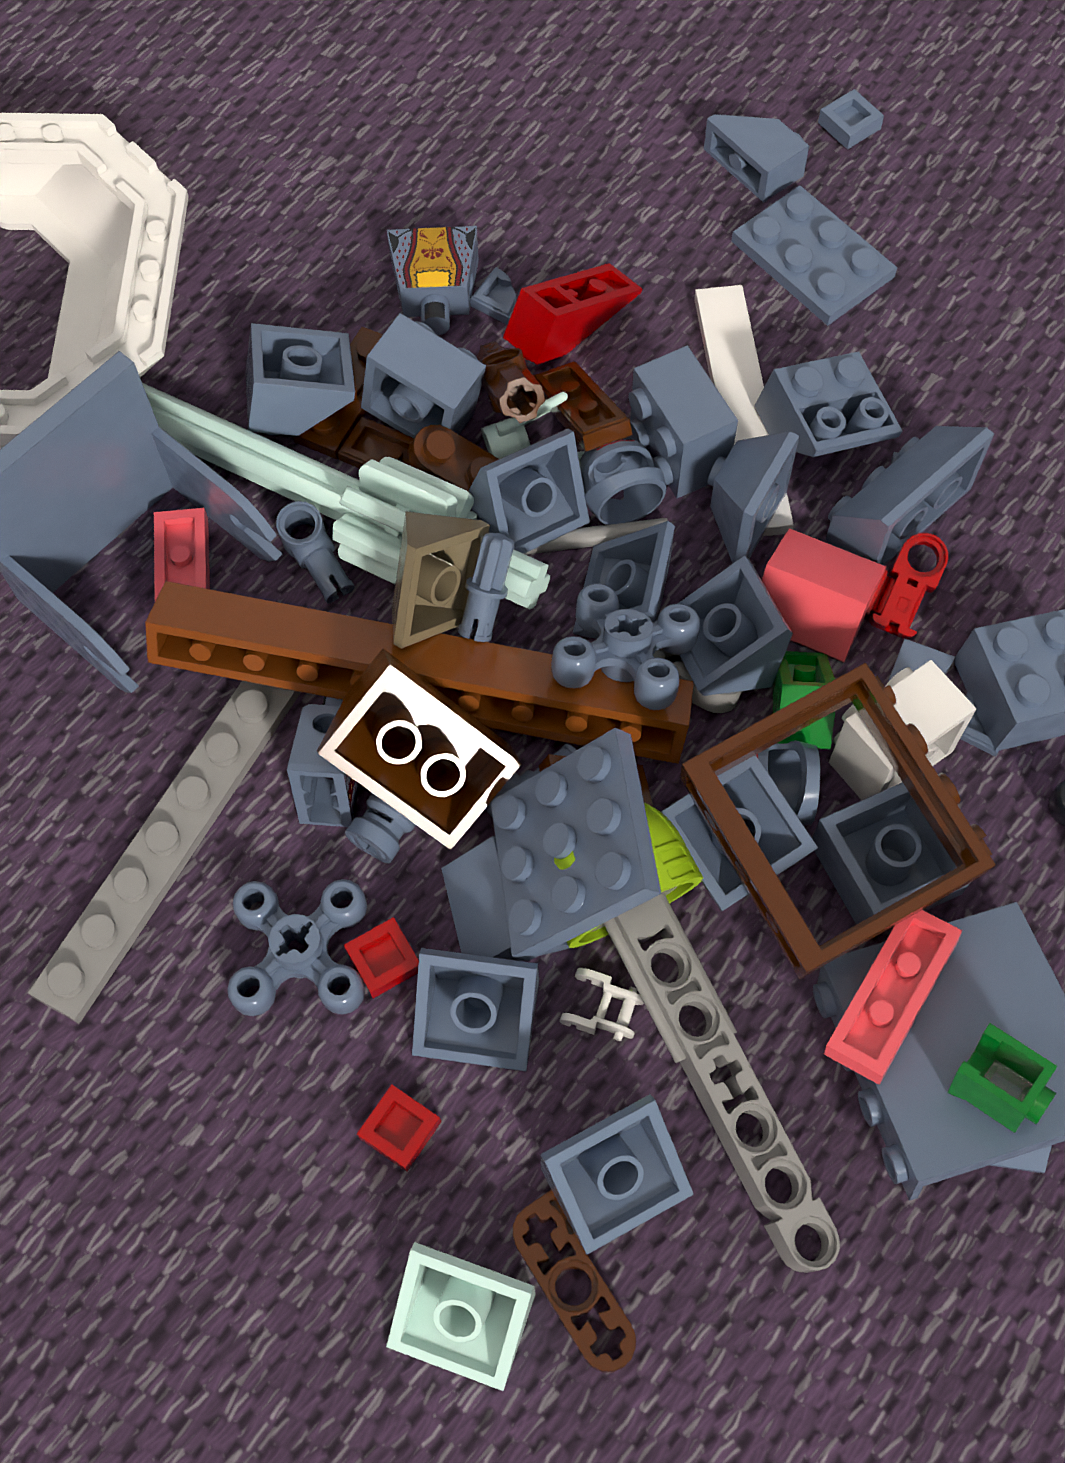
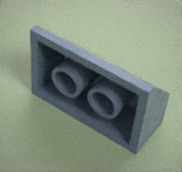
M935 426L921 439L917 437L911 438L899 451L896 461L887 469L883 466L876 468L866 479L862 490L853 498L846 495L835 504L828 515V519L831 522L825 540L835 547L878 564H887L898 554L902 545L911 536L922 533L972 488L994 433L987 427Z

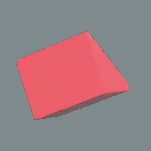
M789 528L768 561L762 582L793 633L790 641L826 654L844 663L886 570V566Z

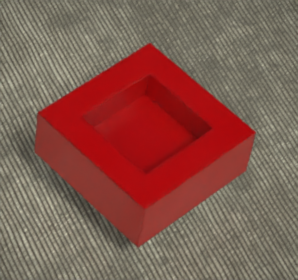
M394 917L344 944L349 958L373 999L418 974L419 960Z
M391 1084L358 1131L357 1136L408 1172L441 1124V1119Z

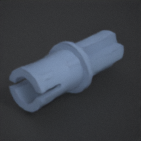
M486 533L483 536L473 577H469L466 580L465 587L469 594L458 633L467 639L470 638L471 631L476 629L477 620H479L474 641L488 642L492 639V630L500 599L507 597L508 588L504 584L514 549V541L504 534Z

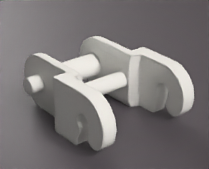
M578 968L575 974L576 979L584 982L586 979L591 980L593 985L603 988V996L597 1014L591 1020L570 1013H562L559 1020L560 1023L566 1026L573 1024L576 1026V1029L593 1035L596 1028L615 1033L613 1039L617 1041H622V1037L633 1038L634 1032L628 1028L634 1006L644 1004L641 996L637 994L638 990L634 987L626 990L611 985V976L586 968ZM611 997L623 1001L616 1023L604 1019Z

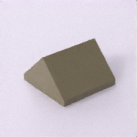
M405 512L392 604L394 645L402 649L456 628L461 624L469 594L465 587L466 580L469 577H473L482 538L486 533H489L490 524L482 520Z

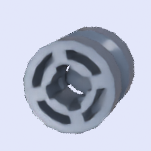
M371 793L366 801L368 809L363 816L353 819L346 829L345 835L357 848L383 863L389 864L400 850L398 841L402 835L410 833L416 824Z

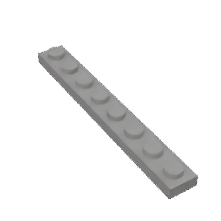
M247 681L240 683L29 990L28 994L31 997L80 1024L301 692Z

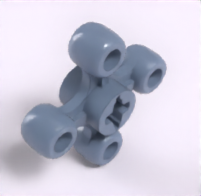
M590 584L584 587L577 598L576 620L584 631L599 634V637L591 643L584 638L575 636L560 640L553 649L551 672L555 681L566 688H581L587 685L592 679L594 672L601 668L602 672L613 680L620 682L634 681V695L638 703L650 710H662L672 705L678 693L679 672L671 661L664 658H654L653 654L659 649L677 655L685 654L692 650L698 639L700 625L699 616L696 611L684 604H671L665 607L660 612L657 621L652 623L651 619L640 611L633 609L618 610L619 599L611 587L604 584Z
M345 879L330 883L322 893L319 907L309 916L285 914L280 908L276 893L264 882H248L237 890L233 899V910L236 917L248 929L263 932L269 942L267 955L261 963L255 967L241 968L229 980L227 988L228 998L237 1011L247 1016L262 1015L273 1005L276 990L284 981L293 977L308 978L314 982L321 1002L332 1013L343 1015L353 1012L360 1006L365 995L361 976L352 967L332 961L328 953L329 940L333 934L341 928L346 929L356 926L366 915V897L358 884ZM342 900L352 901L346 908H336ZM264 902L259 909L249 910L254 903ZM296 940L301 944L307 943L308 948L303 953H300L295 949L290 950L288 945ZM338 985H350L349 990L343 995L333 994L334 989ZM260 986L259 991L254 996L244 997L248 988Z

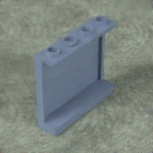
M1017 902L948 922L962 930L959 941L880 1085L854 1071L862 1089L858 1092V1101L862 1114L870 1127L878 1126L886 1147L882 1148V1158L887 1173L894 1184L902 1183L909 1201L918 1198L923 1186L1065 1141V994ZM885 942L846 953L820 968L818 984L813 985L814 999L822 1017H831L835 1028L845 1014ZM989 1023L1057 1065L1056 1070L1046 1085L1056 1092L1055 1097L1037 1125L1024 1118L1015 1133L966 1100L947 1093L957 1070L963 1061L967 1062ZM842 1065L847 1072L851 1071V1069ZM996 1073L990 1080V1082L1016 1099L1022 1092V1090Z

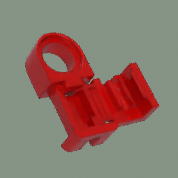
M918 533L911 536L902 545L888 574L889 576H887L888 571L885 570L866 614L868 615L870 611L880 614L873 613L869 617V622L873 627L903 639H910L917 633V631L910 629L925 592L932 593L937 588L948 562L947 547L939 537L930 533ZM916 545L930 547L936 555L935 568L929 572H919L913 569L908 562L910 548ZM889 622L898 625V627L889 624Z

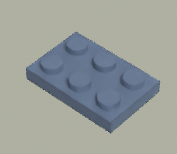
M800 185L734 230L731 242L827 326L893 279L897 271V267Z

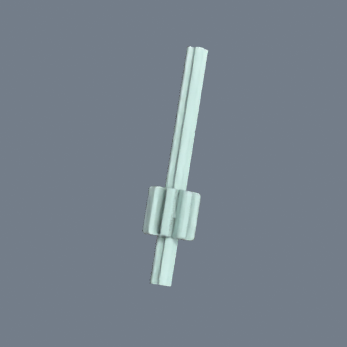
M142 383L157 423L162 430L192 454L293 501H302L314 505L320 513L336 520L333 524L332 540L341 543L338 548L339 557L393 584L396 583L406 511L477 520V513L470 511L474 504V497L471 493L394 458L384 457L380 462L370 459L359 469L360 478L358 480ZM513 549L504 584L508 588L506 599L528 609L534 608L539 594L545 592L549 584L550 575L546 573L549 565Z

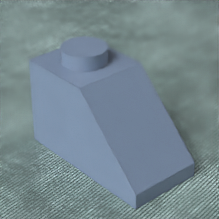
M717 114L707 118L704 150L763 203L804 176L809 145L798 133L793 132L779 119Z

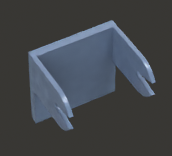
M118 351L0 449V572L16 598L116 687L124 692L132 693L139 685L126 674L130 670L129 667L94 629L53 594L56 589L172 488L197 508H205L209 518L258 558L270 562L276 561L283 554L270 543L277 534L252 503L235 487L159 427L135 363Z

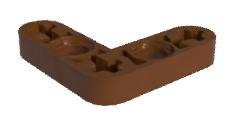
M550 1190L526 1206L517 1215L513 1224L515 1246L584 1360L592 1368L600 1372H616L623 1369L633 1357L636 1349L635 1332L589 1256L583 1250L553 1191ZM533 1217H537L542 1224L550 1220L555 1223L557 1228L551 1232L550 1236L559 1254L566 1245H570L575 1253L574 1256L559 1260L546 1275L538 1267V1264L549 1261V1257L543 1247L538 1242L528 1246L523 1240L530 1232L527 1221ZM569 1269H578L584 1272L591 1282L589 1298L579 1305L563 1303L555 1290V1283L558 1277ZM600 1299H604L610 1309L598 1313V1317L609 1332L619 1328L625 1336L618 1345L622 1355L614 1361L607 1353L596 1357L592 1352L591 1346L597 1341V1336L588 1321L581 1330H577L571 1321L572 1318L589 1313Z

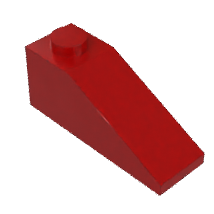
M610 263L521 288L503 338L515 348L521 349L524 358L534 362L536 365L568 354L641 294L643 288Z

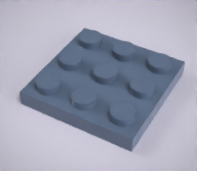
M615 727L491 801L512 957L530 961L661 894L631 734ZM573 851L575 856L574 863L569 868L559 869L554 863V858L564 859Z

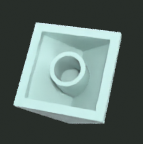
M414 1242L410 1250L386 1347L504 1391L535 1297V1286Z

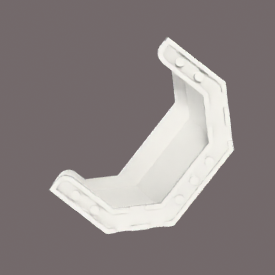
M0 113V227L8 230H35L69 263L48 378L31 390H0V449L118 351L135 363L140 377L164 357L189 196L187 189L177 180L173 179L171 181L158 169L156 162L133 141L129 143L116 131L115 125L103 114Z

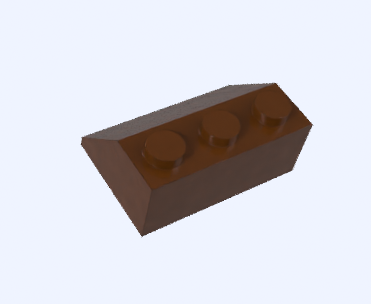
M384 648L347 692L317 749V753L450 850L522 765L510 744Z

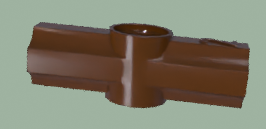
M496 341L481 345L476 358L479 362L486 365L482 385L488 392L493 411L502 413L504 416H511L519 423L537 418V411L545 402V396L541 384L527 369L522 350L519 348H504Z

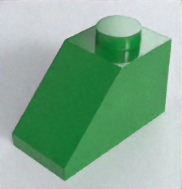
M785 652L773 682V713L835 680L826 654ZM835 711L777 744H788L796 740L816 745L820 749H831Z

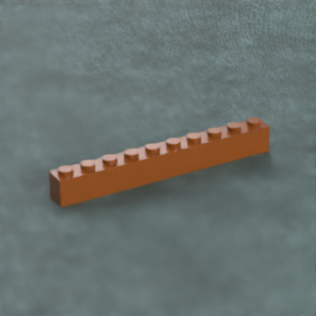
M165 581L145 622L148 663L344 700L349 689L384 648L488 728L585 746L616 727L631 734L635 756L679 764L690 723L694 682L690 680L679 679L677 697L672 705L662 710H650L643 707L636 700L634 681L620 682L608 678L601 668L596 670L590 682L581 688L573 689L561 686L555 681L551 672L552 654L489 642H477L474 639L442 633L401 649L393 644V624Z

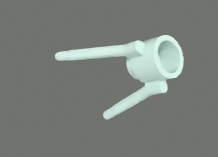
M560 392L546 399L537 411V418L551 412L550 410L553 407L565 402L568 398L567 393ZM512 417L482 428V435L488 452L502 459L530 446L524 425L537 418L519 423ZM585 451L578 452L579 461Z

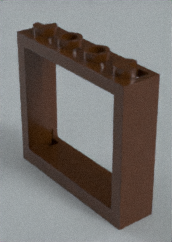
M867 663L858 666L684 762L681 767V781L799 979L983 876L996 866L990 857L992 853L983 840L987 835L977 824H969L958 807L961 800L955 785L946 774H937L926 757L928 746L924 737L912 723L906 725L894 707L897 701L891 686L885 687L878 675L874 676ZM852 702L957 868L819 946L717 776Z

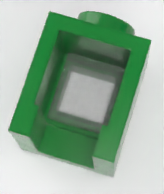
M989 1023L967 1062L963 1061L957 1070L947 1093L966 1100L1015 1133L1024 1118L1037 1125L1055 1097L1056 1092L1046 1085L1056 1070L1057 1065Z

